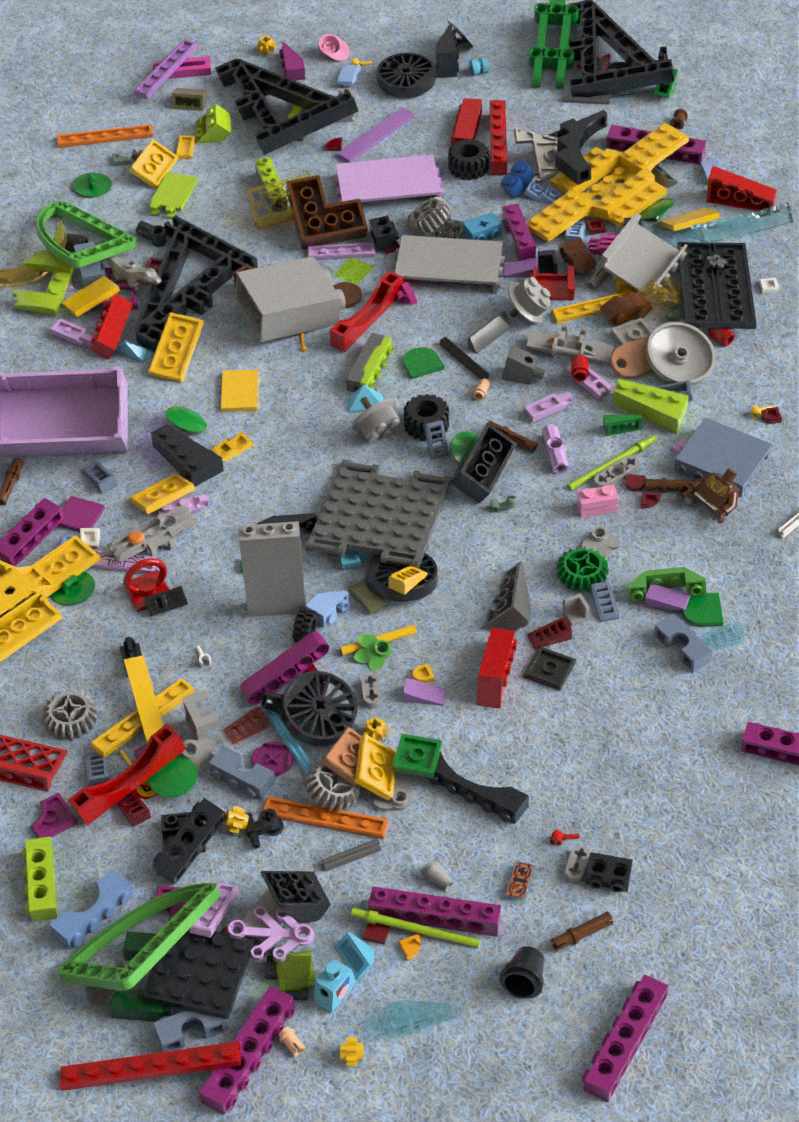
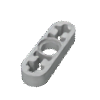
M626 456L601 471L594 477V486L597 488L605 485H614L626 478L627 474L636 472L639 468L638 458ZM618 471L621 475L615 476L612 472Z

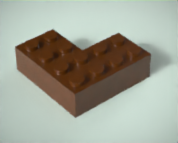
M320 175L287 181L286 192L301 249H307V246L327 245L367 237L368 226L360 198L327 204Z

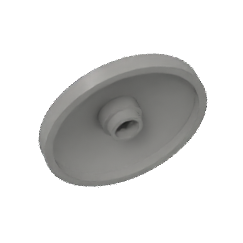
M682 322L662 324L651 333L646 343V358L650 367L660 378L669 383L690 380L691 386L704 381L711 374L715 366L716 354L711 341L702 331L692 325Z

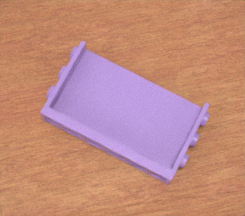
M433 154L336 164L337 177H335L337 197H340L338 202L360 198L361 202L429 195L444 198L443 188H440L442 187L441 177H439V167L435 165Z

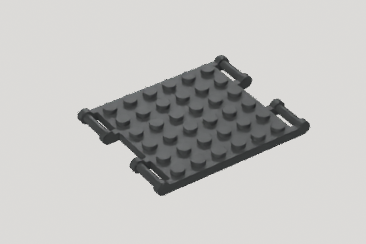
M343 459L312 534L306 542V551L312 552L316 550L344 557L346 550L381 555L380 563L382 564L393 563L419 569L447 495L451 476L439 477L420 474V471H414L412 480L377 475L379 465H364Z

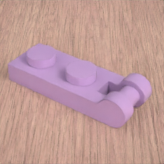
M571 365L565 368V373L573 379L571 376ZM590 368L587 379L577 382L597 400L601 399L605 393L609 394L612 392L611 385Z

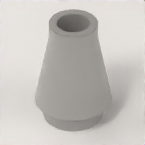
M433 860L429 861L421 872L426 880L442 887L445 891L454 882L439 862H434Z

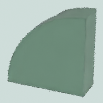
M112 153L113 166L130 164L126 156L123 157L119 153Z

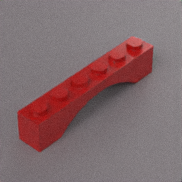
M490 100L491 175H507L506 100Z
M388 271L378 281L374 292L363 308L353 317L339 320L329 330L330 346L346 352L398 298L396 293L403 290L401 285L403 284V276Z
M167 723L150 736L142 753L125 771L104 783L82 788L69 798L68 802L76 814L88 826L186 750V747L177 732Z

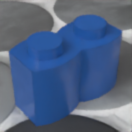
M521 159L514 163L510 173L501 181V187L507 195L514 199L518 198L523 193L525 186L533 180L534 172L530 165Z

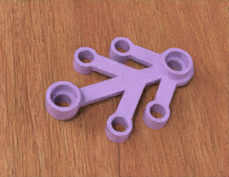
M258 906L254 909V918L257 921H263L268 928L246 927L241 920H233L228 926V934L233 939H241L244 936L267 938L259 946H254L251 949V958L254 961L262 960L264 953L281 939L290 940L282 947L274 949L273 959L276 962H283L286 959V954L297 945L306 946L314 939V931L309 925H299L289 913L281 908H278L276 911V919L281 923L285 922L290 929H283L267 913V909L264 906ZM261 911L264 915L259 916L257 912ZM280 913H285L286 916H285V917H280L279 914H280ZM239 930L241 933L235 934L233 931ZM305 934L307 937L301 938L299 935ZM259 951L261 955H254V952ZM276 953H283V956L278 957Z

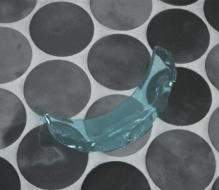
M788 202L744 215L705 224L697 223L692 225L691 229L701 243L706 244L793 222V217Z

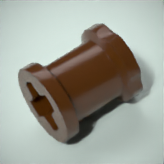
M677 109L670 123L674 128L683 129L688 113L684 109Z

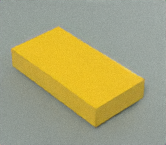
M179 136L176 156L179 159H192L196 140L195 136Z

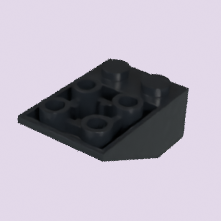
M452 25L447 27L436 44L438 78L456 77V72H459V50L457 49L456 32L452 30Z
M261 871V875L276 905L301 922H316L320 920L330 907L331 903L314 871Z

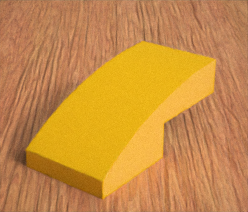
M241 431L230 441L225 438L211 450L221 456L222 461H227L254 444Z

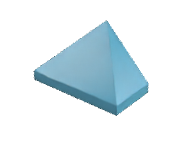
M125 339L115 350L142 363L153 352Z
M364 384L347 398L349 412L365 411L366 409L360 401L363 397H367L371 405L383 401V395Z
M347 932L334 947L347 967L352 970L356 980L360 979L373 963L374 950L372 947L350 932Z

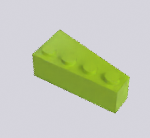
M619 379L613 391V405L632 414L641 415L643 419L657 423L658 426L670 429L671 432L677 434L687 412L689 396Z

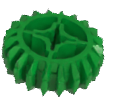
M585 546L583 549L576 547L575 550L570 548L568 552H563V555L559 557L556 569L561 584L565 583L566 588L571 586L572 591L579 588L580 593L583 589H586L589 593L591 584L605 582L609 574L608 562L605 560L604 555H600L599 550L594 552L593 548L586 549Z

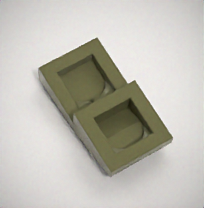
M364 579L348 588L349 593L358 603L363 605L369 615L386 606V601L371 592Z

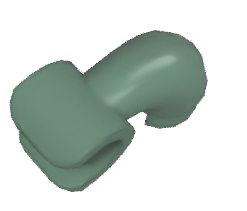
M679 300L678 304H675L673 301L671 302V309L673 311L666 313L668 321H675L681 316V300Z
M508 495L507 499L499 504L498 500L492 499L489 505V512L493 513L492 508H495V512L513 508L516 505V496Z

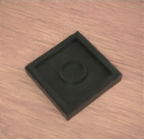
M540 646L525 671L524 678L561 691L576 664V659Z

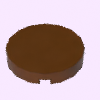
M341 282L333 285L335 290H342L346 302L345 309L352 308L361 301L362 292L356 284Z

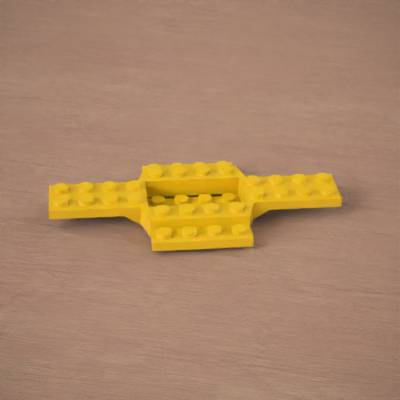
M664 123L623 153L608 148L603 151L595 147L583 156L591 165V180L577 185L562 172L551 178L550 185L560 190L564 195L526 221L529 231L549 243L583 217L602 218L621 228L624 225V218L633 217L635 213L640 214L667 194V188L655 182V176L651 173V170L656 164L689 141V136ZM615 169V171L612 174L606 176L608 173ZM601 178H603V180L600 181L598 184H594V183H596L597 181H599ZM623 180L624 183H616V181ZM590 186H592L591 189H589L587 192H583V191H585L587 188H589ZM594 197H600V198H601L600 200H598V199L592 200Z
M73 536L31 566L17 568L0 560V615L7 610H11L0 618V662L62 619L61 613L48 602L47 597L61 588L65 580L74 574L78 576L100 561L99 554L78 536ZM8 588L15 589L13 594L7 595L4 593ZM23 599H27L26 601L18 605L16 608H14V606L17 603H19Z

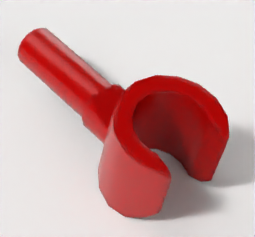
M555 830L552 832L550 845H554V841H557V845L561 846L562 840L579 839L580 834H563L560 830Z

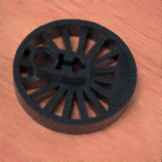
M416 53L391 55L385 58L377 68V84L379 88L385 93L396 97L422 95L428 92L436 82L435 67L432 61Z
M426 553L423 556L419 569L427 572V576L405 595L388 588L389 577L409 566L393 563L382 564L380 563L381 555L375 554L370 557L366 564L365 583L371 592L383 599L397 602L419 600L431 594L438 583L436 562Z
M310 671L297 676L285 689L280 701V714L287 730L298 740L314 746H328L335 744L348 727L353 728L357 716V701L351 688L341 678L328 672ZM312 680H313V684H314V690H313V688H312L311 685H310V683L312 682ZM319 680L325 681L322 693H320ZM329 683L336 686L325 698ZM339 690L343 692V695L331 699ZM344 700L349 702V704H337ZM288 711H302V712H299V713H297V714H294V715L290 716ZM342 711H351V715ZM308 716L299 726L294 723V721ZM312 720L309 733L302 730ZM330 720H334V721H336L338 724H334V723H332ZM347 721L350 724L347 726L344 722ZM316 724L319 726L320 736L313 735Z

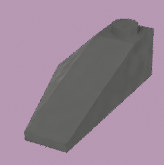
M520 561L506 571L499 587L502 591L493 600L497 605L494 611L492 609L488 611L485 628L490 630L491 628L517 631L529 624L531 606L524 566Z

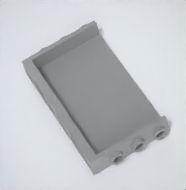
M402 235L400 248L396 249L395 271L392 272L403 276V279L493 285V294H497V288L501 289V278L499 277L503 276V267L501 266H504L505 263L503 242Z

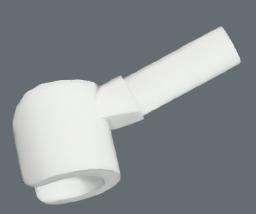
M196 646L195 648L199 654V665L203 667V660L209 661L211 665L210 655L204 654L200 646Z

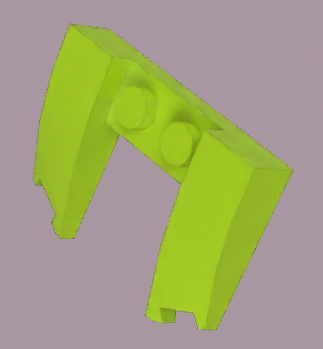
M35 252L34 257L30 260H25L23 264L26 267L52 272L53 275L46 293L13 290L12 295L17 297L18 301L14 306L15 308L34 313L56 316L75 267L64 263L51 252Z

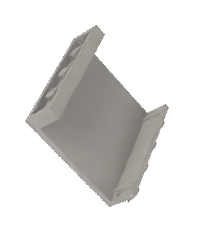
M635 213L603 253L598 266L650 299L654 293L657 294L662 287L660 284L667 282L670 277V271L674 272L679 265L677 262L683 261L687 254L685 250L688 245L685 244L680 250L671 246L640 226L638 223L641 215Z

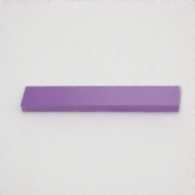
M183 39L134 90V95L148 99L196 50L197 43Z
M403 107L338 152L337 156L347 163L354 161L413 119L414 113Z

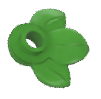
M360 635L357 637V641L362 648L355 653L353 659L360 664L369 663L370 670L374 671L384 665L385 658L389 657L392 648L389 642L378 640L374 635ZM378 648H383L385 652H379Z

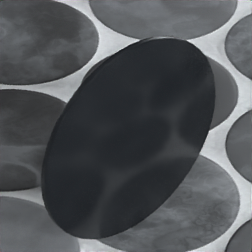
M447 21L449 25H452L453 31L462 38L461 40L456 39L457 46L466 41L474 48L463 32Z

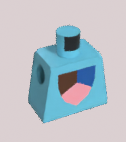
M335 959L331 960L315 981L314 1003L333 1013L356 983L352 970Z

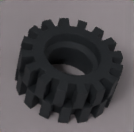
M304 608L299 609L293 625L294 634L292 639L294 643H297L311 632L316 631L318 625L317 611Z

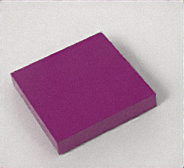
M70 496L62 509L65 519L58 526L80 532V528H93L103 513L105 505Z

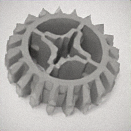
M442 197L425 200L418 207H415V210L408 216L409 228L416 235L421 236L433 232L443 225L450 216L449 204Z
M67 689V692L64 694L59 691V696L52 695V700H47V706H44L42 717L46 729H48L50 734L54 733L56 738L62 735L64 740L67 738V735H70V738L73 740L75 734L81 738V732L83 731L88 734V728L93 729L94 723L97 722L98 711L94 700H92L90 695H86L84 691L78 694L76 689L73 692Z
M322 760L317 764L315 763L306 775L304 785H306V792L310 793L309 798L315 799V804H321L322 808L328 807L329 811L333 808L337 812L341 809L346 810L354 805L359 797L361 785L357 784L354 787L324 765Z

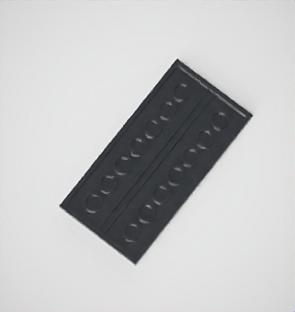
M677 242L678 250L684 247L685 244L688 245L685 250L687 253L682 262L678 261L684 323L696 328L756 329V316L746 243ZM719 255L720 259L726 260V264L723 268L712 267L706 260L707 256Z

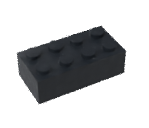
M487 422L476 433L450 483L476 502L481 503L491 493L517 443Z

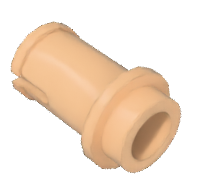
M479 380L477 388L473 390V397L476 400L481 401L486 398V391L490 386L488 380Z
M286 1027L279 1033V1041L288 1047L294 1057L299 1055L298 1050L301 1053L305 1051L306 1047L295 1036L293 1029Z

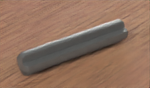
M378 839L372 840L322 859L321 866L324 871H329L381 851V844Z

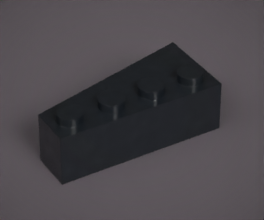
M164 425L151 432L153 447L183 478L193 483L194 487L224 471L221 456L172 427Z

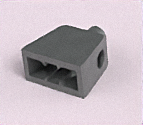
M512 345L507 356L502 379L530 385L532 377L543 380L545 369L536 367L537 356Z

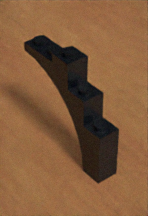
M605 110L578 121L572 118L560 123V137L557 138L558 152L555 153V167L577 185L591 180V165L584 159L581 149L592 135L608 126L607 112Z

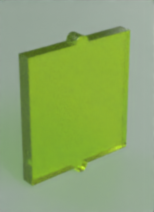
M350 257L334 275L358 285L374 266Z
M311 951L291 952L286 955V959L283 962L275 961L281 991H300L302 988L315 986L316 978Z

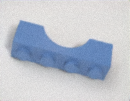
M113 869L97 882L99 898L90 909L78 913L64 911L49 924L52 936L69 950L74 945H80L84 940V936L90 931L94 932L104 918L111 917L121 903L125 904L131 898L132 890L130 883Z

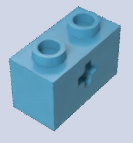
M491 212L463 222V235L466 239L487 241L492 238L495 239L502 235V223Z

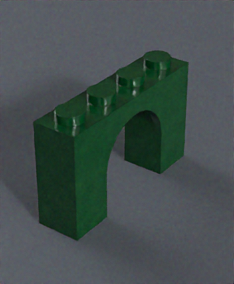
M127 931L123 946L125 960L131 961L156 934ZM113 990L109 1008L112 1018L157 1022L163 1017L170 1016L171 1007L142 1000L144 990Z

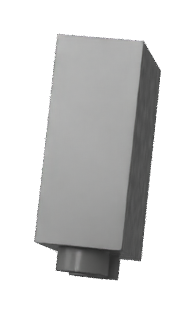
M314 256L237 272L235 300L261 342L335 325L339 321L340 310L345 309L346 306L342 290H335L329 270L327 268L322 269Z

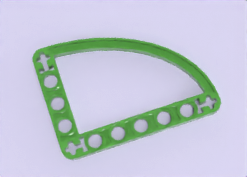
M56 201L49 204L37 216L36 228L39 240L49 252L71 267L80 268L136 247V238L66 201ZM58 214L108 241L75 253H70L50 237L46 231L45 223L51 216Z
M200 883L181 887L142 904L103 929L69 957L58 968L57 972L60 978L65 983L119 991L131 989L218 900L221 893L215 883ZM188 901L124 968L85 963L104 946L134 925L159 911Z

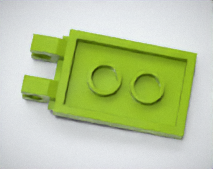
M167 172L150 201V210H152L150 215L157 216L161 208H163L168 213L166 218L172 219L177 211L182 212L198 183V177Z

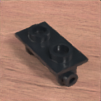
M126 637L123 646H120L123 664L124 659L142 656L139 642L135 643L134 639Z

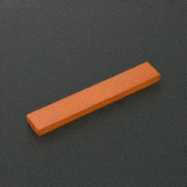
M152 124L57 135L58 148L151 138L153 137Z
M267 796L263 811L265 809H274L281 820L384 839L389 819L343 810L337 812L335 809L329 811L327 807L322 808V806Z

